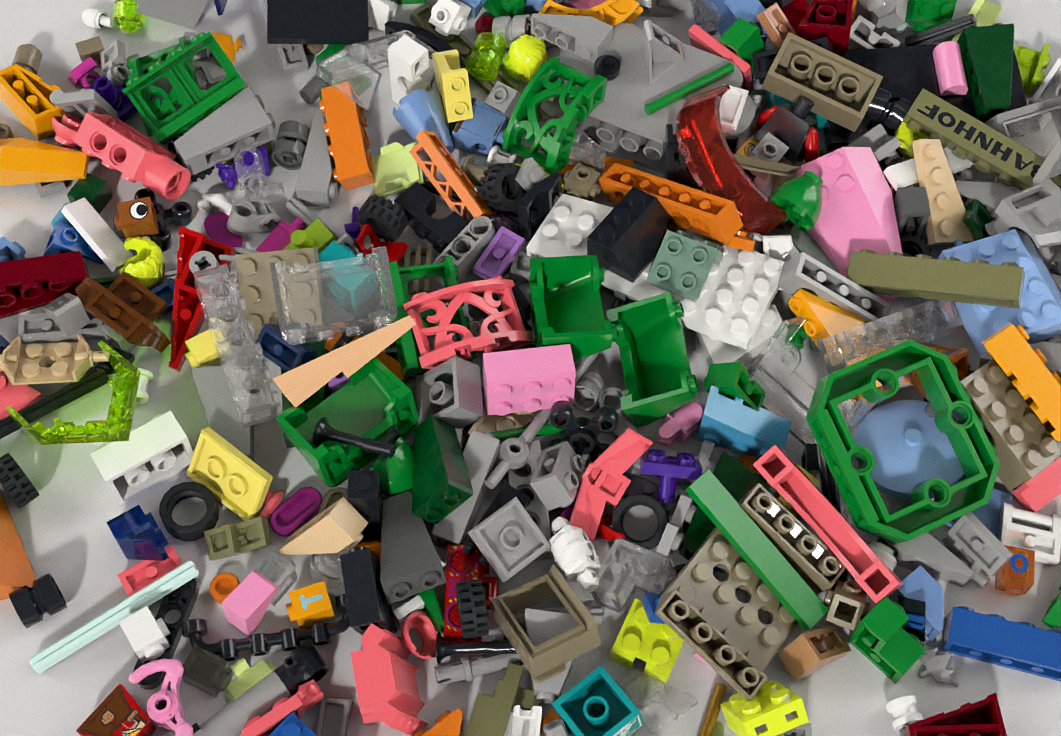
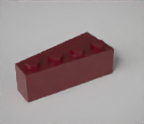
M813 0L806 11L804 19L799 24L797 36L807 41L827 37L834 44L835 53L846 54L851 32L853 0Z
M75 251L0 262V319L46 306L66 292L77 296L75 288L85 277L90 278L81 252Z

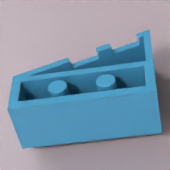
M711 385L697 441L704 442L706 439L716 443L715 447L729 449L738 455L747 454L758 458L763 456L774 445L781 447L785 451L792 421L761 407L757 411L743 405L744 399L737 396L733 400L718 393L720 388Z

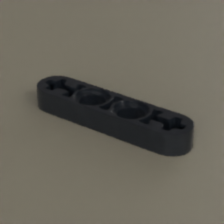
M194 578L187 582L190 591L185 590L181 596L177 588L164 596L155 619L162 618L171 634L166 636L170 647L156 660L172 659L182 636L181 623L189 619L199 594V587ZM180 596H181V600H182L183 604H185L184 606H183L181 603L178 602L179 599H180ZM173 609L179 610L181 616L176 623L168 624L165 622L164 618L167 612ZM138 658L134 671L140 666L151 662V660H146L142 663ZM155 672L156 675L154 677L149 676L147 681L144 678L138 684L145 690L155 689L163 682L166 672Z

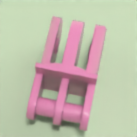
M688 402L671 415L668 413L665 416L664 424L659 428L656 442L669 448L678 441L683 446L685 439L701 425L703 409L700 404Z

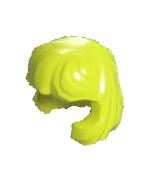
M527 34L513 41L508 55L503 58V64L509 76L525 83L530 82L543 62L549 61L543 39Z
M135 236L126 238L124 242L125 249L136 250L137 255L126 260L124 267L120 269V275L124 271L144 287L150 289L162 279L163 272L165 271L163 252L154 241L147 237Z

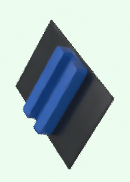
M898 596V604L903 607L905 614L910 617L903 629L907 633L914 634L921 642H925L926 602Z

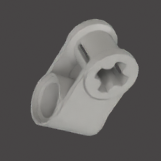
M268 197L238 200L233 203L227 222V229L238 236L271 232L282 219L278 214H275L272 208L273 202Z

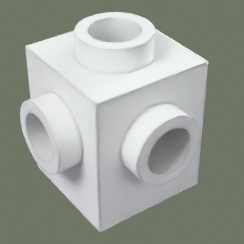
M438 0L431 10V17L428 22L435 25V30L442 35H459L466 27L467 17L472 8L459 0Z

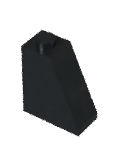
M348 470V502L368 522L361 532L364 537L360 542L380 540L382 500H384L379 470Z
M364 546L354 547L349 550V553L339 555L350 627L363 635L372 623L381 629L385 628L394 634L398 633L391 604L387 602L380 581V562L378 556L370 548Z

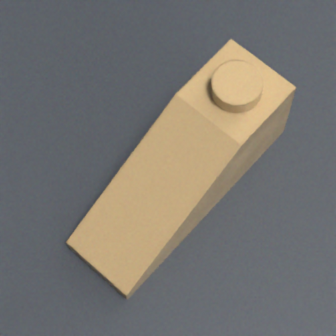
M342 497L292 533L278 552L281 555L338 553L347 546L352 549L364 537L361 532L368 522Z

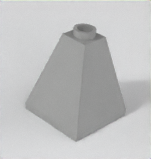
M525 609L524 632L534 647L579 626L571 614ZM577 657L565 663L566 669L563 672L541 683L535 682L531 675L533 695L537 696L536 700L538 702L552 704L555 699L560 697Z

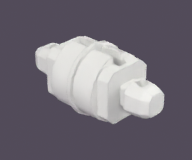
M557 517L552 521L554 536L549 539L555 563L567 580L577 582L581 589L586 592H593L599 586L596 572L601 568L594 544L589 540L583 529L571 526L569 521L563 517Z

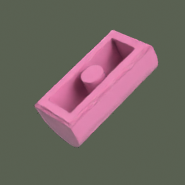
M947 41L937 45L932 53L940 95H966L968 86L959 43Z

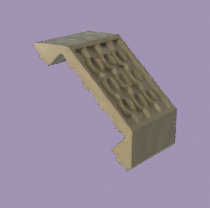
M760 483L756 484L738 504L817 596L819 593L832 588L846 567ZM717 527L714 528L660 596L655 610L657 616L747 701L752 700L767 679V676L763 673L764 669L798 624ZM714 567L722 570L724 574L723 582L718 581L714 577ZM736 588L744 591L746 595L745 603L740 602L736 598ZM759 609L767 613V624H763L759 620Z

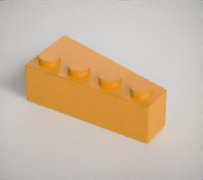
M1009 322L981 343L1003 370L1015 389L1021 394L1033 413L1039 418L1051 437L1058 442L1061 440V378L1055 371L1050 373L1044 365L1048 361L1038 348L1033 350L1027 343L1030 337L1020 324L1015 327L1014 324Z

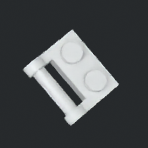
M1003 502L1000 511L998 540L1013 555L1020 553L1029 560L1056 566L1060 562L1061 516L1055 514L1046 516L1013 508L1012 504ZM1012 519L1046 527L1048 531L1012 523Z

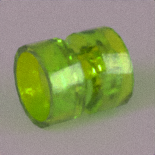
M482 32L478 34L466 63L468 72L479 80L489 81L495 79L506 51L505 41L494 33Z

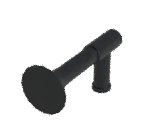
M322 417L315 426L313 443L319 447L326 441H334L392 458L396 451V446L392 443L401 434L397 428L392 427L379 441L363 438L329 426L328 419Z
M440 632L437 633L436 659L438 665L445 657L454 654H517L505 634L503 640L481 642L450 641L443 638Z

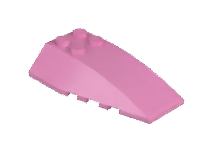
M842 147L799 166L801 168L795 173L794 177L802 176L805 171H810L823 180L821 186V213L815 226L806 234L817 242L842 276L847 277L851 251L860 252L862 249L875 251L876 254L887 255L888 252L902 253L892 191L870 147ZM787 221V225L791 230L795 224ZM874 294L888 303L902 298L901 296Z

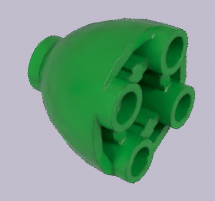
M805 171L802 176L794 177L782 183L771 193L767 200V203L775 210L773 216L780 222L786 223L789 221L795 224L799 230L809 233L815 226L821 213V186L823 180L816 174Z
M400 436L393 444L396 446L394 456L390 458L382 455L368 469L379 470L382 493L392 497L409 490L412 494L414 451L406 440Z

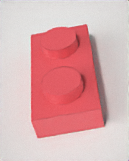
M170 545L117 576L130 597L183 563L173 545Z

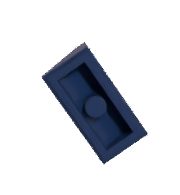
M264 324L253 347L254 350L286 372L309 362L316 352L275 324Z

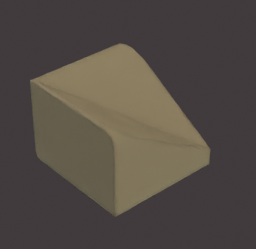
M100 36L75 43L82 62L91 57L96 64L101 65L100 53L104 50Z

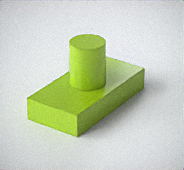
M317 218L304 231H294L291 234V243L283 250L318 247L319 255L333 240L336 241L337 239Z

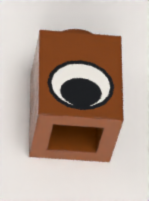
M150 197L117 203L118 214L114 215V221L117 230H122L125 238L159 234L156 211Z

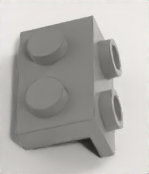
M877 124L846 147H870L877 162H879L880 160L886 161L897 153L896 149L901 144L897 137L889 136L883 126Z

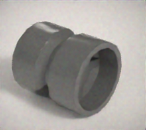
M288 120L282 122L279 126L271 156L273 162L288 170L301 169L310 128L298 121Z

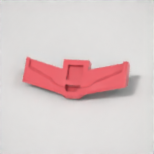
M628 428L593 463H589L582 475L581 486L569 523L571 526L583 529L591 542L594 543L606 502L617 507L631 484V480L623 476V474L654 445V442Z

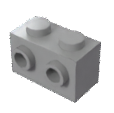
M568 441L543 449L530 485L548 511L558 507H567L574 502L585 468L583 459L575 453Z

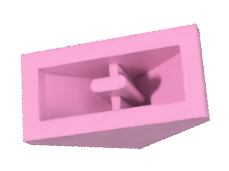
M257 570L252 571L222 602L226 621L247 637L253 635L279 587Z

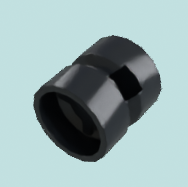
M878 87L864 118L873 122L880 120L882 121V126L896 132L910 107L911 101L899 95L893 98L890 91Z
M50 573L34 580L32 588L25 585L9 593L12 605L26 628L42 621L43 614L47 613L52 616L68 607L57 583Z

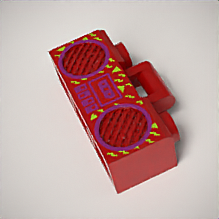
M447 545L444 637L455 642H481L482 636L463 639L455 583L481 579L482 586L486 587L487 610H492L488 597L493 599L498 597L499 579L496 577H483V574H489V562L485 565L479 562L481 551L477 546L468 556L462 552L465 545Z

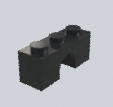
M417 181L394 199V205L397 204L399 209L405 212L404 215L408 217V226L414 230L420 239H426L439 254L469 224L468 221L455 211L443 219L430 217L436 212L435 195Z

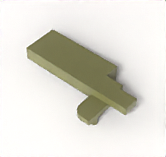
M513 663L508 664L504 680H498L493 697L478 692L465 736H504L513 706L520 705L522 709L530 711L533 706L540 705L541 702L536 700L537 696L533 695L532 690L519 687L524 671L523 666Z

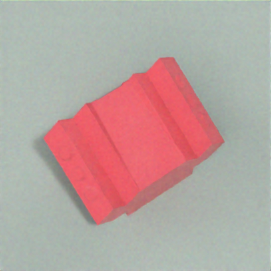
M371 623L361 637L363 650L350 652L363 723L383 722L391 728L414 736L419 731L425 730L428 726L427 722L417 716L425 705L420 700L415 672L419 667L407 660L411 653L405 648L400 636Z

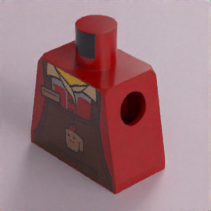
M119 683L76 731L80 736H151L155 732L156 726L124 686Z

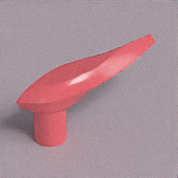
M269 487L259 516H266L267 519L270 518L272 512L280 505L284 490L274 491Z

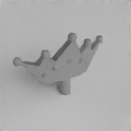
M926 640L922 642L926 651L921 656L920 662L926 669L918 673L919 676L923 678L930 673L936 683L950 684L958 687V683H955L949 677L951 673H954V669H945L950 657L954 654L950 652L946 655L935 656L938 648L934 647V649L929 650Z

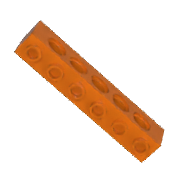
M614 163L598 179L608 202L617 205L634 186L656 197L678 227L725 244L743 226L734 201L631 167Z

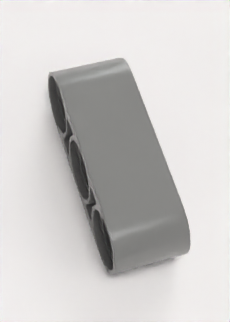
M486 216L475 217L433 262V264L443 263L446 257L451 255L453 265L456 264L458 267L459 279L457 285L461 284L473 271L474 265L495 236L496 231L491 220ZM437 277L441 285L445 288L443 279Z

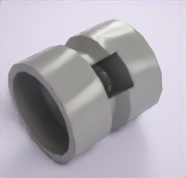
M529 14L515 15L513 19L511 16L495 17L493 20L492 37L497 49H509L511 43L525 34L533 35L531 34V15Z

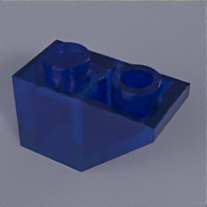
M140 505L106 522L127 559L165 561L169 558L164 549L169 544L161 529L156 530L159 526L151 512L145 515Z

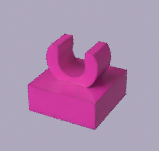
M91 57L87 58L70 72L68 80L74 86L81 82L83 89H89L91 85L87 82V78L96 80L100 77L94 71L97 64Z

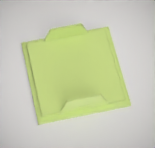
M417 141L405 146L399 142L380 147V155L372 157L376 182L374 183L375 195L387 197L408 189L416 181L419 184L424 183L422 169L409 152L418 144Z

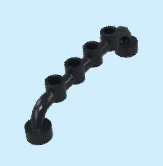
M341 594L335 597L336 610L343 612L342 618L335 623H317L306 628H287L276 633H258L247 638L223 639L218 641V643L208 644L202 639V636L208 633L207 621L205 619H191L181 623L182 636L190 639L191 646L197 653L204 656L207 655L203 652L213 656L219 655L221 662L237 660L239 658L238 652L250 650L251 656H264L270 653L269 646L280 644L282 651H293L300 646V641L312 639L314 646L327 645L331 643V636L343 633L350 627L346 595Z

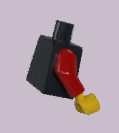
M801 96L795 106L789 103L774 105L759 114L756 125L751 129L752 133L756 130L758 131L754 138L761 141L768 132L789 147L784 158L793 164L801 162L805 158L802 164L804 165L819 158L818 131L816 129L818 122L808 116L814 105L813 101Z

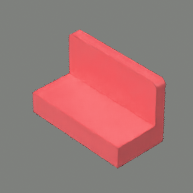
M1061 457L1012 492L1027 511L1035 513L1061 494Z

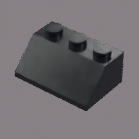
M633 186L587 237V255H597L599 266H603L612 273L634 283L656 257L667 230L677 233L678 226L656 197Z

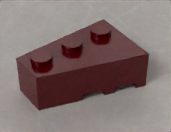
M993 693L988 695L986 699L972 704L970 702L966 703L954 711L945 714L942 712L907 726L903 736H1007L997 694Z

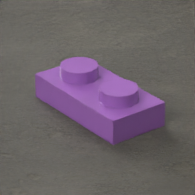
M501 226L474 265L473 272L486 280L495 276H503L523 246L525 239Z

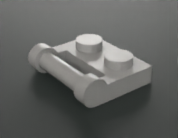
M85 88L71 93H64L62 90L57 89L50 94L51 103L56 107H61L69 115L81 120L84 119L88 111L117 118V111L94 89Z

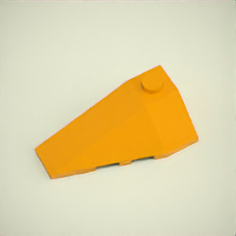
M22 137L0 139V186L85 179L90 155L82 151Z

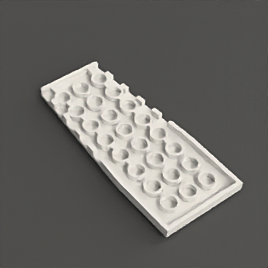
M562 194L527 245V256L531 257L532 254L545 258L587 255V237L612 211L613 207ZM678 227V230L693 235V240L702 243L703 240H707L719 246L718 250L724 255L720 266L713 264L700 297L697 300H691L671 292L676 301H681L685 316L681 317L682 326L746 350L779 289V278L786 262L753 250L751 252L727 247L716 240ZM655 258L634 283L604 268V282L599 284V289L602 286L614 291V296L622 300H626L628 297L634 301H640L669 292L649 283L647 280Z

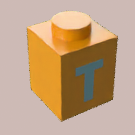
M324 581L289 592L291 603L286 604L290 621L297 620L299 628L311 627V625L335 619Z

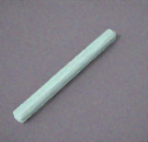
M191 560L186 561L30 658L32 668L37 673L45 671L116 627L123 619L146 606H150L192 580L199 574L196 565Z

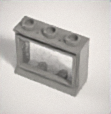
M1061 95L997 114L986 121L985 124L1046 159L1058 139L1061 138Z

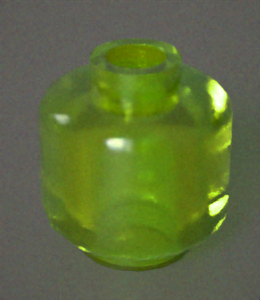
M115 0L113 3V23L117 27L121 28L125 33H135L136 30L141 29L145 25L146 15L136 12L137 2L133 0Z

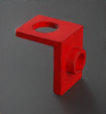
M369 224L363 226L354 241L361 255L373 265L385 266L386 262L397 261L398 264L408 248L405 242H381ZM366 235H369L371 239V245L368 250L364 247Z

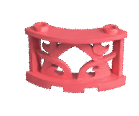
M495 276L487 280L462 283L429 294L427 292L415 294L411 297V301L403 304L408 316L410 315L416 323L412 329L421 354L419 357L421 367L432 369L454 356L468 359L471 358L470 352L477 350L483 351L484 349L485 353L518 350L535 342L532 332L525 330L511 289L515 286L513 280L503 279L502 276ZM497 295L499 301H495L492 297ZM450 302L448 307L444 303ZM464 302L478 307L489 315L483 321L479 330V336L474 337L470 330L462 325L450 324L453 315ZM500 305H501V308H502V311H501V312H499V311L497 310ZM430 308L434 309L436 314L434 316H427L426 320L430 323H439V325L424 328L420 313ZM493 322H496L492 326V328H494L497 332L491 333L488 330L487 326ZM455 333H459L462 336L461 341L454 342L452 340ZM435 335L434 351L431 350L427 336Z

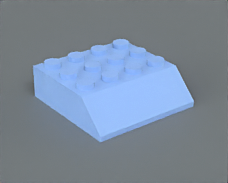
M1013 229L944 250L938 257L940 260H943L945 257H955L962 262H972L979 259L994 265L1012 262L1018 264L1019 267H1024L1025 281L1020 309L951 302L980 356L981 353L988 352L981 342L1009 322L1014 324L1015 327L1020 324L1030 337L1027 340L1028 344L1061 334V292L1028 235Z

